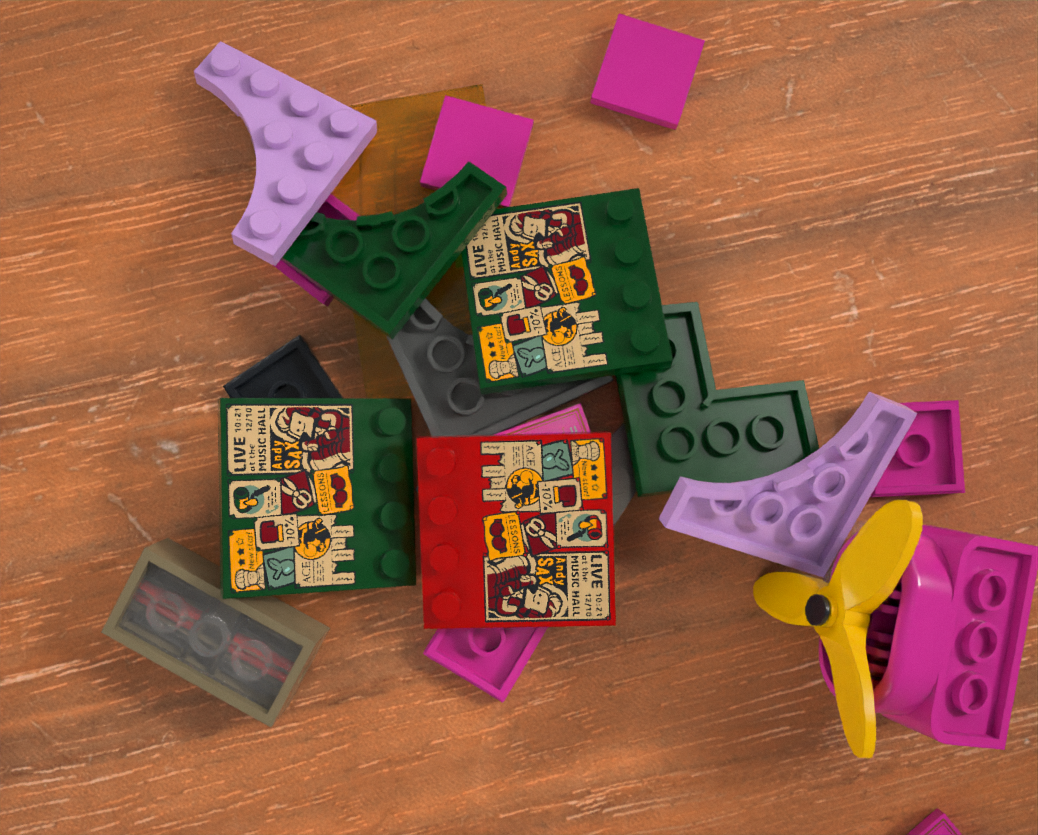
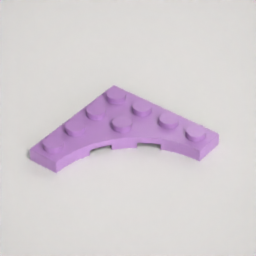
M220 41L194 70L196 83L217 96L237 117L240 116L250 133L256 154L254 189L249 204L231 235L234 245L276 266L376 135L377 121Z
M868 392L854 415L833 438L802 461L784 470L765 477L734 483L703 482L680 476L659 520L665 528L824 578L917 413L905 405Z

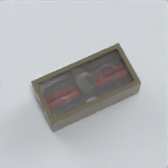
M166 538L144 548L101 633L267 726L272 727L289 707L330 627L274 596L222 599L220 597V566L170 538Z

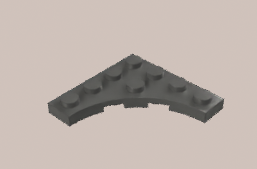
M426 298L393 340L387 336L432 436L497 434L612 383L614 380L612 376L481 395L473 335H468L443 318V315Z

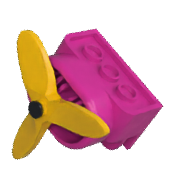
M895 500L886 503L876 511L859 532L849 538L843 545L834 562L829 583L812 576L793 572L767 573L754 583L753 596L761 609L782 622L814 627L815 631L819 634L818 653L821 672L826 685L836 698L847 742L853 754L858 758L870 759L873 757L876 744L875 713H881L885 718L947 745L1005 750L1038 571V546L932 525H923L920 505L912 501Z

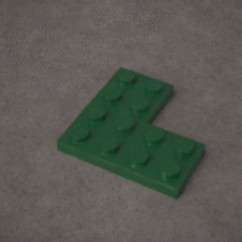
M698 302L662 305L673 359L671 367L616 375L638 497L672 493L680 476L711 483H734L765 477L802 461L819 449L804 380L716 390Z

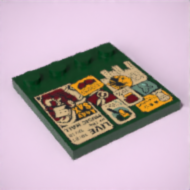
M639 188L496 209L462 251L481 395L671 367L673 359Z
M411 398L218 399L220 597L222 599L416 585Z

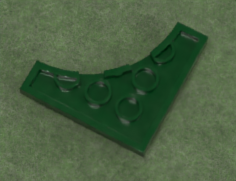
M468 161L445 185L423 198L424 203L394 215L392 211L376 215L357 216L356 220H338L326 218L324 214L316 212L281 260L393 340L507 196V188Z

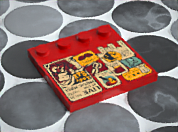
M610 431L420 436L416 438L424 629L616 626Z

